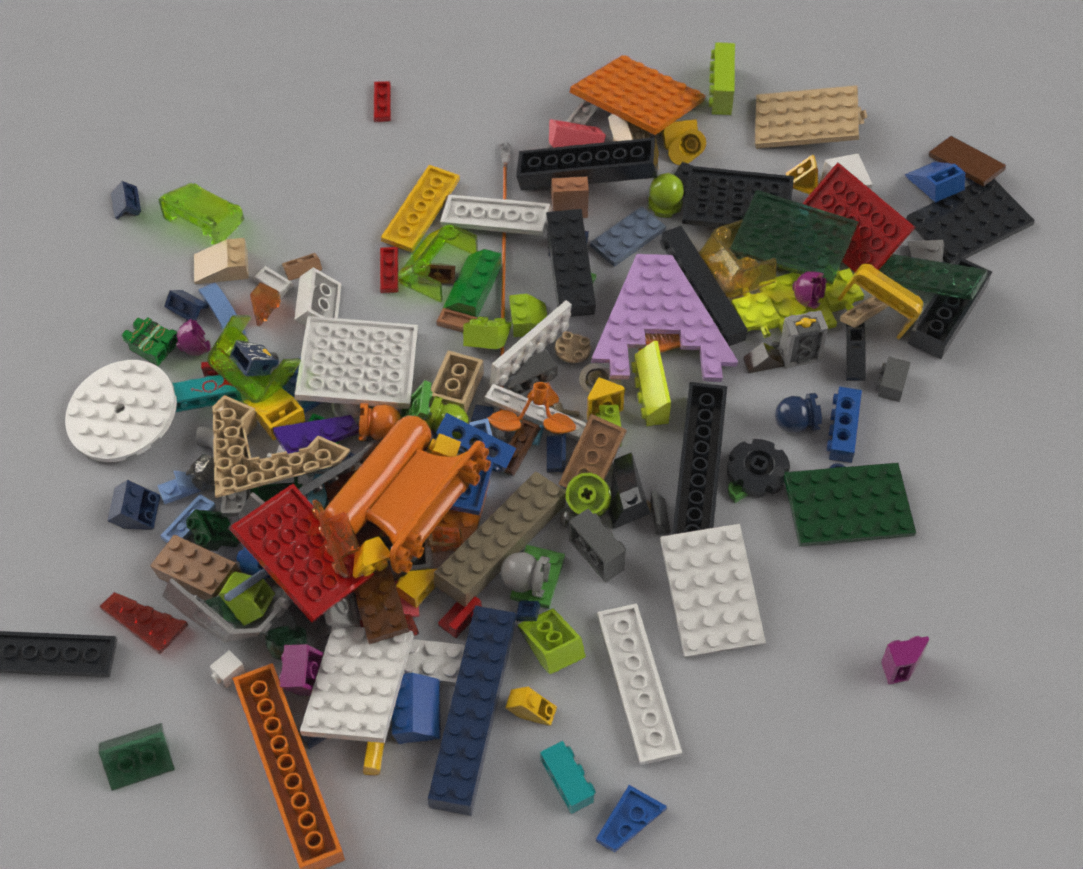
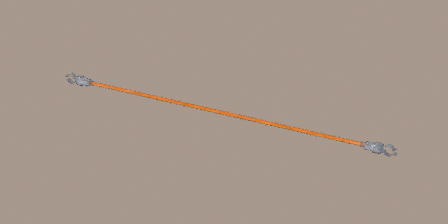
M508 141L507 146L510 148L507 150L501 148L504 200L507 197V169L510 160L509 151L511 150V145ZM502 232L501 318H505L506 232ZM504 347L500 348V356L504 354ZM497 429L495 438L505 442L506 432Z

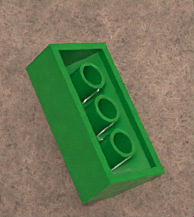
M482 249L468 255L443 308L478 317L502 267L501 253Z

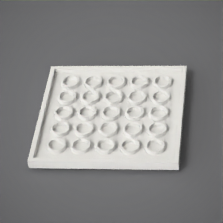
M307 316L295 389V400L354 405L368 403V406L385 404L394 408L409 409L418 325Z

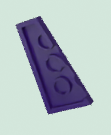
M351 415L274 427L273 434L284 452L287 451V454L299 452L301 448H307L317 436L336 443L359 434V427Z

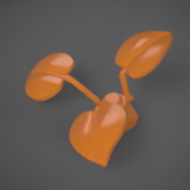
M549 382L534 383L533 390L528 393V401L520 416L517 417L514 412L508 410H501L487 417L489 423L496 429L507 432L518 430L521 427L520 420H522L531 401H533L535 405H545L548 418L544 420L543 425L548 431L563 434L576 430L575 423L568 416L561 413L550 414L549 407L558 403L559 397Z

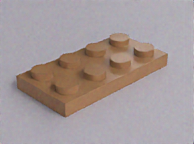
M591 414L558 484L567 489L568 483L573 477L581 473H593L604 480L627 430ZM591 493L587 494L586 498L590 499Z

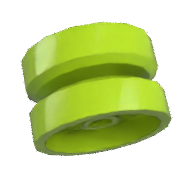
M581 473L573 477L566 489V501L577 515L589 509L593 514L596 513L600 517L610 507L612 501L611 490L607 483L596 474ZM591 493L590 499H587V494Z

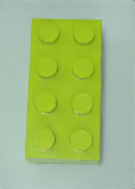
M715 42V48L711 49V59L713 61H710L709 71H712L709 75V83H712V85H709V95H712V97H709V107H712V114L732 115L735 92V43Z

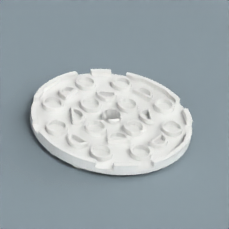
M123 360L100 368L86 378L71 397L65 417L66 431L69 439L85 456L101 462L124 461L127 457L144 453L151 448V444L158 437L160 439L163 437L172 423L177 405L174 386L159 367L146 361ZM123 406L125 407L124 411H121L120 413L116 412V410H119Z

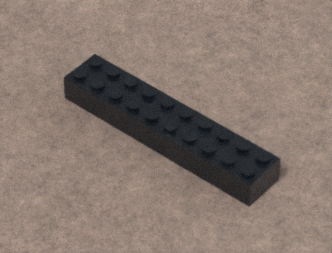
M689 382L672 535L714 528L728 386Z

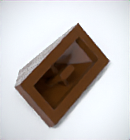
M422 263L419 266V282L455 284L456 266L444 263Z

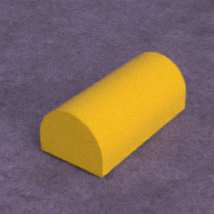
M367 741L363 766L364 775L380 774L384 743Z

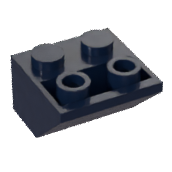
M127 479L114 488L107 521L123 529L153 530L161 495Z

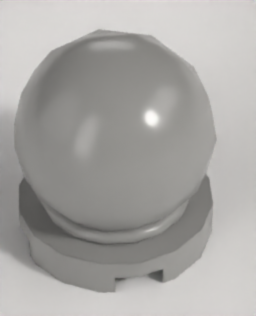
M526 552L511 554L502 564V580L507 588L515 592L532 590L533 596L541 598L545 590L541 589L543 582H548L551 563L548 562L550 558L541 556L537 561L533 555Z

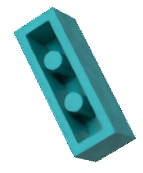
M562 740L541 751L540 761L568 810L573 814L594 803L596 791L591 782L587 783L581 764H576L573 759L575 757L573 750L570 746L566 747Z

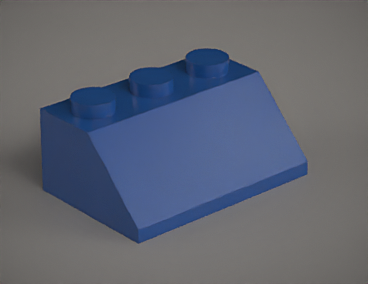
M417 673L403 674L392 714V735L398 744L440 739L439 679Z

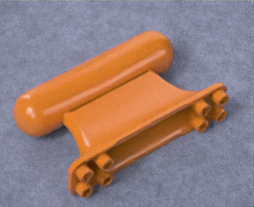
M405 416L392 427L327 505L322 514L324 519L343 540L356 535L367 521L382 529L393 544L389 558L392 570L398 574L402 571L408 573L413 565L411 560L414 556L417 558L422 556L424 552V547L422 546L427 537L469 485L476 486L480 480V475L478 474L480 471L487 472L491 466V461L486 460L489 449L485 448L484 442L479 440L466 452L457 456H439L425 452L424 450L428 447L431 440V429L427 422L418 416Z

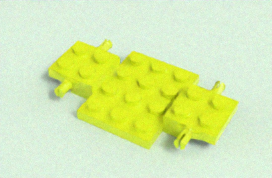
M826 264L824 269L827 274L822 276V278H826L824 298L819 299L818 303L821 304L816 309L802 306L796 300L792 289L793 283L797 281L798 277L809 270L797 271L759 281L758 288L760 293L750 294L747 286L745 288L742 287L740 291L744 297L732 300V306L748 329L747 332L761 330L763 337L768 338L771 336L770 329L779 328L782 333L785 317L806 314L811 311H821L828 329L835 328L837 321L832 312L843 309L849 311L853 308L852 304L854 302L864 299V293L860 286L854 283L843 299L839 301L838 297L852 278L853 273L850 268L835 272L831 264Z

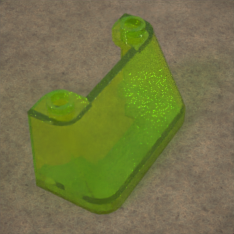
M188 183L164 193L158 199L163 219L171 222L173 219L176 220L180 217L202 229L203 235L209 234L212 237L211 243L213 245L226 240L245 220L243 210L239 205L232 204L201 188L196 183Z

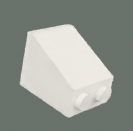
M858 153L825 160L821 181L835 164L839 162L868 188L872 189V182Z

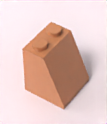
M587 177L552 179V212L582 209L583 218H588L589 188Z

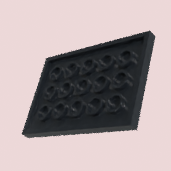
M689 166L682 224L788 235L794 176Z
M995 179L984 187L975 182L966 186L965 190L933 202L907 215L906 218L916 227L915 230L925 241H944L943 261L949 267L954 265L959 257L966 259L1034 225L1035 222Z

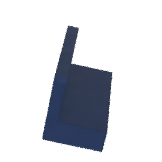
M121 181L111 192L114 217L119 219L125 212L138 216L141 213L137 186Z
M170 290L164 307L187 320L197 321L200 310L209 308V305L184 290Z
M563 433L562 436H547V472H564L566 469V433Z

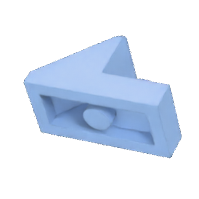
M173 471L176 479L157 485L164 505L202 491L195 474L181 471Z

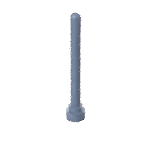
M264 568L226 593L224 599L231 601L269 575V573Z

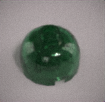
M289 626L271 629L268 631V636L265 635L267 651L273 658L282 661L284 645L307 644V631L300 626H295L296 630L289 629Z

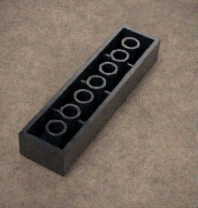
M655 137L519 151L516 178L520 190L551 188L552 179L587 177L588 184L657 178L659 150Z

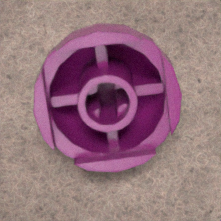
M808 271L799 276L797 281L793 283L792 289L795 298L802 306L813 309L820 306L821 303H818L820 298H824L826 290V278H822L824 273Z
M190 319L179 327L176 345L181 352L185 351L190 356H201L212 348L210 341H205L204 335L206 333L196 320L192 321Z

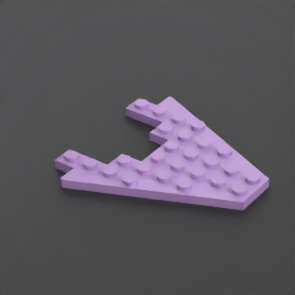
M636 254L592 356L591 363H609L610 379L629 380L628 348L643 349L646 345L645 333L679 334L681 350H699L703 381L721 382L723 379L721 366L736 367L738 360L672 255Z

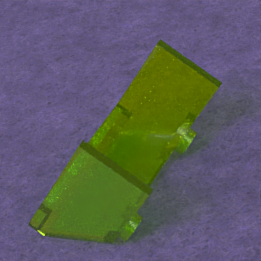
M451 224L431 232L399 271L398 278L400 284L438 302H442V284L440 281L428 276L430 273V265L428 263L432 262L446 243L470 254L478 252L477 235Z
M232 315L209 352L207 361L217 373L249 401L261 403L288 383L302 360L299 358L283 359L278 368L274 369L270 375L245 376L230 357V353L236 340L249 342L248 337L242 332L251 317L249 315Z

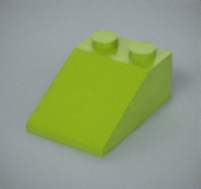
M554 608L539 614L537 621H524L517 624L537 660L549 675L586 658L582 638Z

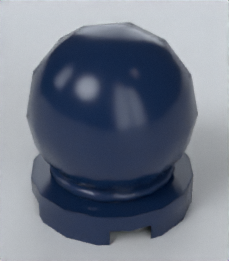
M816 393L806 394L805 399L800 396H789L782 399L775 411L777 425L788 433H799L807 427L811 431L821 430L820 426H818V424H822L821 406L816 405L815 401L818 395Z

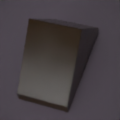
M764 342L743 357L748 374L784 367L780 351Z

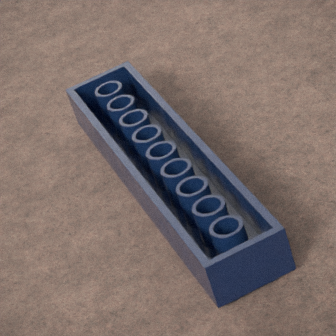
M475 606L427 798L429 808L472 816L516 626L515 612Z

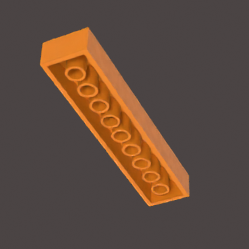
M273 663L234 677L233 681L299 868L325 869L345 861L342 848L285 694L280 687L279 678Z

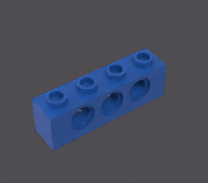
M839 386L838 394L834 393L832 405L836 406L831 411L830 420H834L833 425L830 424L828 436L832 437L831 440H828L826 451L830 452L829 460L852 463L862 390Z
M448 413L445 414L434 438H437L440 433L453 438L452 433L459 432L462 436L458 440L461 442L458 450L460 454H463L471 447L470 441L479 440L484 442L485 448L496 452V457L488 455L486 460L493 462L492 470L495 472L501 471L504 473L516 450L515 447Z

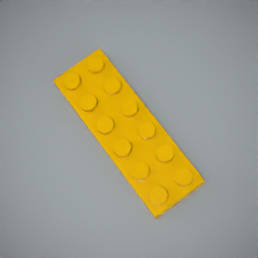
M428 165L382 234L381 242L413 253L447 201L448 195H451L460 181V175Z

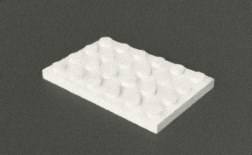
M740 524L660 537L684 658L765 644L766 640Z
M332 626L301 725V735L385 743L412 645L413 632L410 631L369 644L363 627L347 629Z

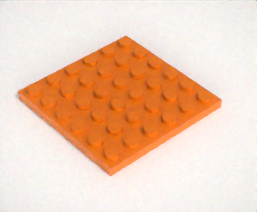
M621 55L570 87L569 93L654 135L704 102L706 97L699 90L692 89L686 86L685 83L677 82L672 77L663 75L656 69L646 67L643 63L636 62L626 55Z

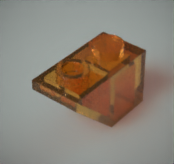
M262 282L250 294L256 325L260 327L264 321H267L270 314L279 307L281 302L279 291Z

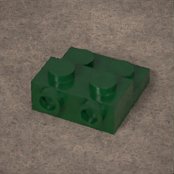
M195 509L186 519V526L193 532L194 541L200 547L209 551H218L221 546L237 547L240 544L237 537L227 529L231 523L227 517H222L221 512Z

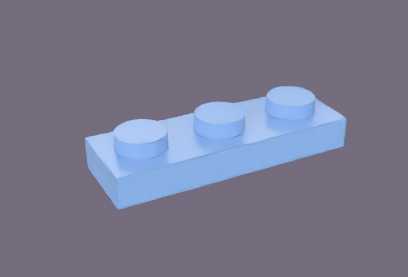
M199 494L160 535L161 539L168 543L172 536L176 535L186 540L193 533L187 528L186 519L195 509L213 511L216 508L215 503Z

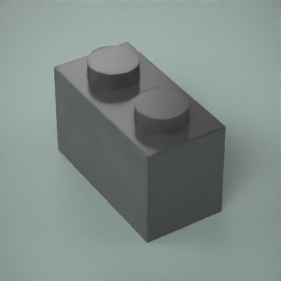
M888 357L887 364L883 363L880 374H884L883 378L879 377L876 388L879 389L878 397L900 402L911 362Z

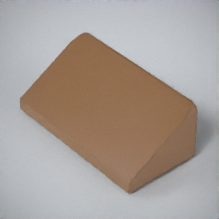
M316 253L282 264L288 280L300 278V276L312 268L319 271L322 270L320 259Z

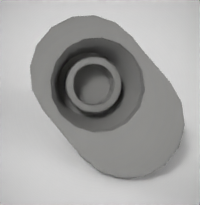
M597 363L585 366L579 375L581 387L589 393L598 377L622 386L621 379H610L609 369Z

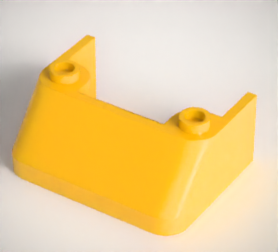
M862 264L838 297V300L841 301L855 283L908 318L896 337L898 340L918 319L923 309V301L919 296L913 294L870 264Z

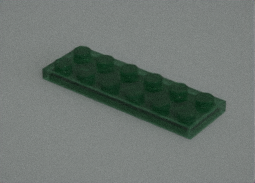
M892 254L883 266L878 269V271L904 288L973 300L988 276L987 270L897 254Z

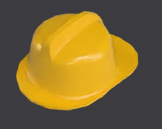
M689 129L685 131L669 146L668 154L671 161L677 165H681L682 162L687 164L692 162L705 150L707 145L706 138L699 130Z

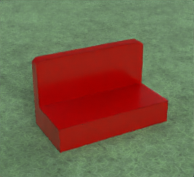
M475 596L466 607L456 602L440 619L438 626L454 638H457L471 623L475 606L482 607V600Z

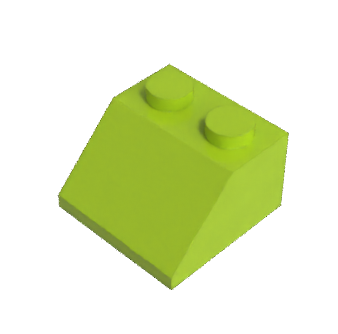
M529 294L509 295L513 337H524L547 317L546 304Z

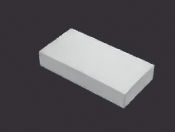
M266 266L253 277L256 283L281 298L293 287L291 281Z

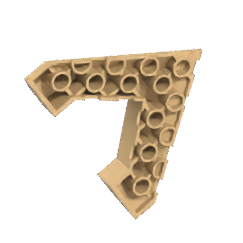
M225 395L212 406L215 498L295 476L326 471L339 465L350 453V449L317 436L307 448H301L299 452L287 454V451L271 454L272 457L251 458L247 435L258 425L255 408Z

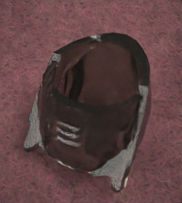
M202 454L191 465L186 475H190L191 482L197 489L215 493L214 457Z

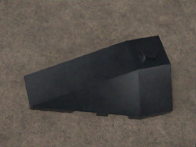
M632 452L614 459L611 484L612 501L609 507V514L614 529L650 514Z

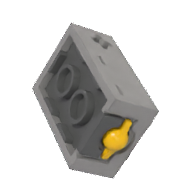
M811 311L806 314L785 317L779 345L785 369L821 362L828 331L821 311Z

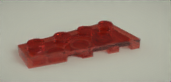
M116 592L111 594L100 605L104 613L159 655L188 626V622L185 620H178L170 614L154 610L153 607L141 605L137 601Z

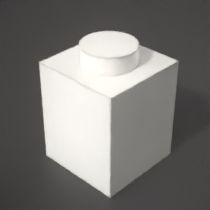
M230 650L210 665L212 679L216 684H222L226 689L234 683V677L246 673L243 663Z

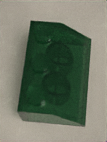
M162 723L99 743L98 752L111 791L175 770Z

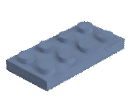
M641 206L591 241L590 247L615 267L666 231V226Z

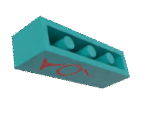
M237 372L172 383L177 398L175 413L213 406L224 395L234 400L242 401Z

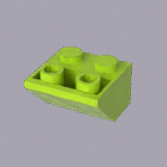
M484 316L470 319V322L463 325V346L500 349L505 346L512 322L505 321V318L488 320V317Z
M233 572L219 593V596L232 610L235 617L245 626L264 615L275 593L266 581L261 579L231 601H226L224 599L226 593L251 577V575Z

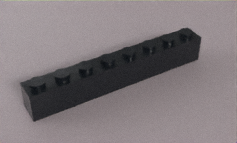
M678 226L662 232L661 248L666 250L668 255L674 257L728 346L746 341L748 329L683 227Z

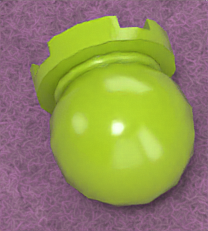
M670 173L660 174L657 178H654L649 187V210L651 209L655 212L656 216L661 218H671L673 214L680 213L683 207L682 196L684 193L682 181Z
M435 396L430 407L432 415H428L425 419L429 428L433 429L435 434L446 413L469 424V417L463 408L451 403L443 405L441 403L443 398ZM459 432L452 433L454 439L458 440L462 437Z

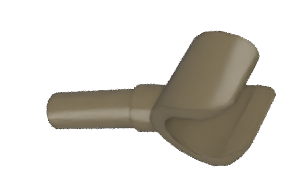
M561 403L553 404L554 410L566 415L579 416V411L563 409Z

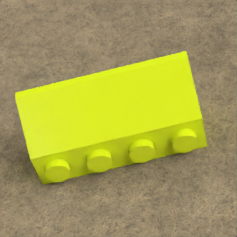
M653 341L634 354V362H631L632 373L636 374V377H634L635 388H639L637 393L638 403L642 404L640 409L641 418L645 419L646 426L669 424L671 407L658 341Z

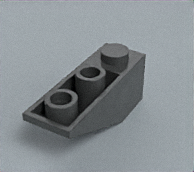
M544 350L528 359L507 386V390L521 395L523 392L533 389V385L536 382L551 381L558 376V365L548 351Z

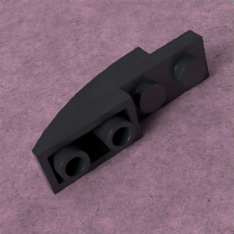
M865 322L855 328L846 324V381H866Z

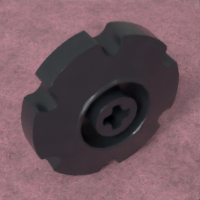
M753 439L751 444L743 441L736 445L729 455V461L731 462L727 464L728 477L734 486L740 485L742 491L747 495L764 497L765 492L775 494L784 487V473L789 472L790 469L786 453L782 449L776 450L773 442L764 439Z

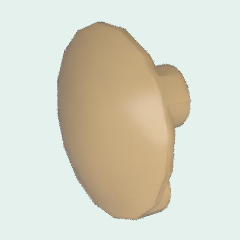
M565 331L555 342L554 349L556 355L568 363L582 362L590 355V339L579 334H573L570 331Z

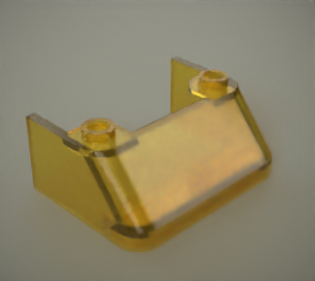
M743 220L715 229L699 251L700 256L727 297H736L776 282L775 258L757 263L756 260L750 257L738 260L730 251V248L744 244Z

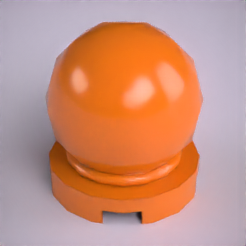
M361 403L360 409L364 410H360L359 441H366V438L369 436L378 441L386 436L402 418L399 411L385 404L377 405L371 409L368 408V403Z

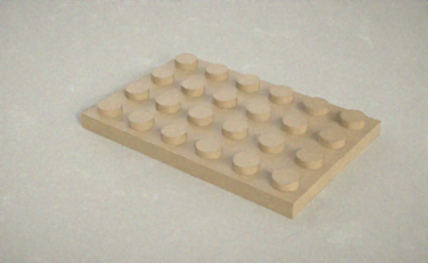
M858 85L756 95V149L859 140Z

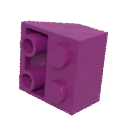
M915 636L905 641L894 640L887 644L881 664L889 685L909 681L923 657L929 642L928 636Z

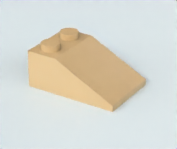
M245 238L226 239L194 254L195 284L249 279L248 250Z

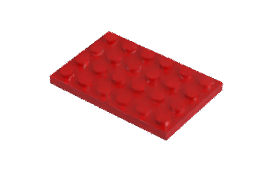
M839 162L835 164L798 208H807L813 231L826 248L854 272L862 264H870L879 270L916 228Z
M291 484L231 525L229 529L311 622L315 621L374 575L372 572L366 577L364 575L357 578L353 576L355 552L294 484Z

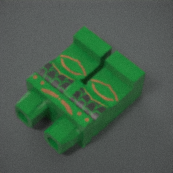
M149 317L145 320L137 318L133 322V328L136 330L134 332L125 330L121 335L123 341L128 344L130 351L135 352L157 367L168 356V353L170 354L177 346L176 342H178L177 331L173 329L168 330L159 323L152 321Z

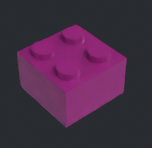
M307 644L284 645V652L281 657L282 672L279 676L280 687L299 696H311L324 653Z

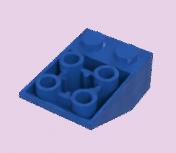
M932 162L905 174L906 178L934 202L965 190V172L956 164Z

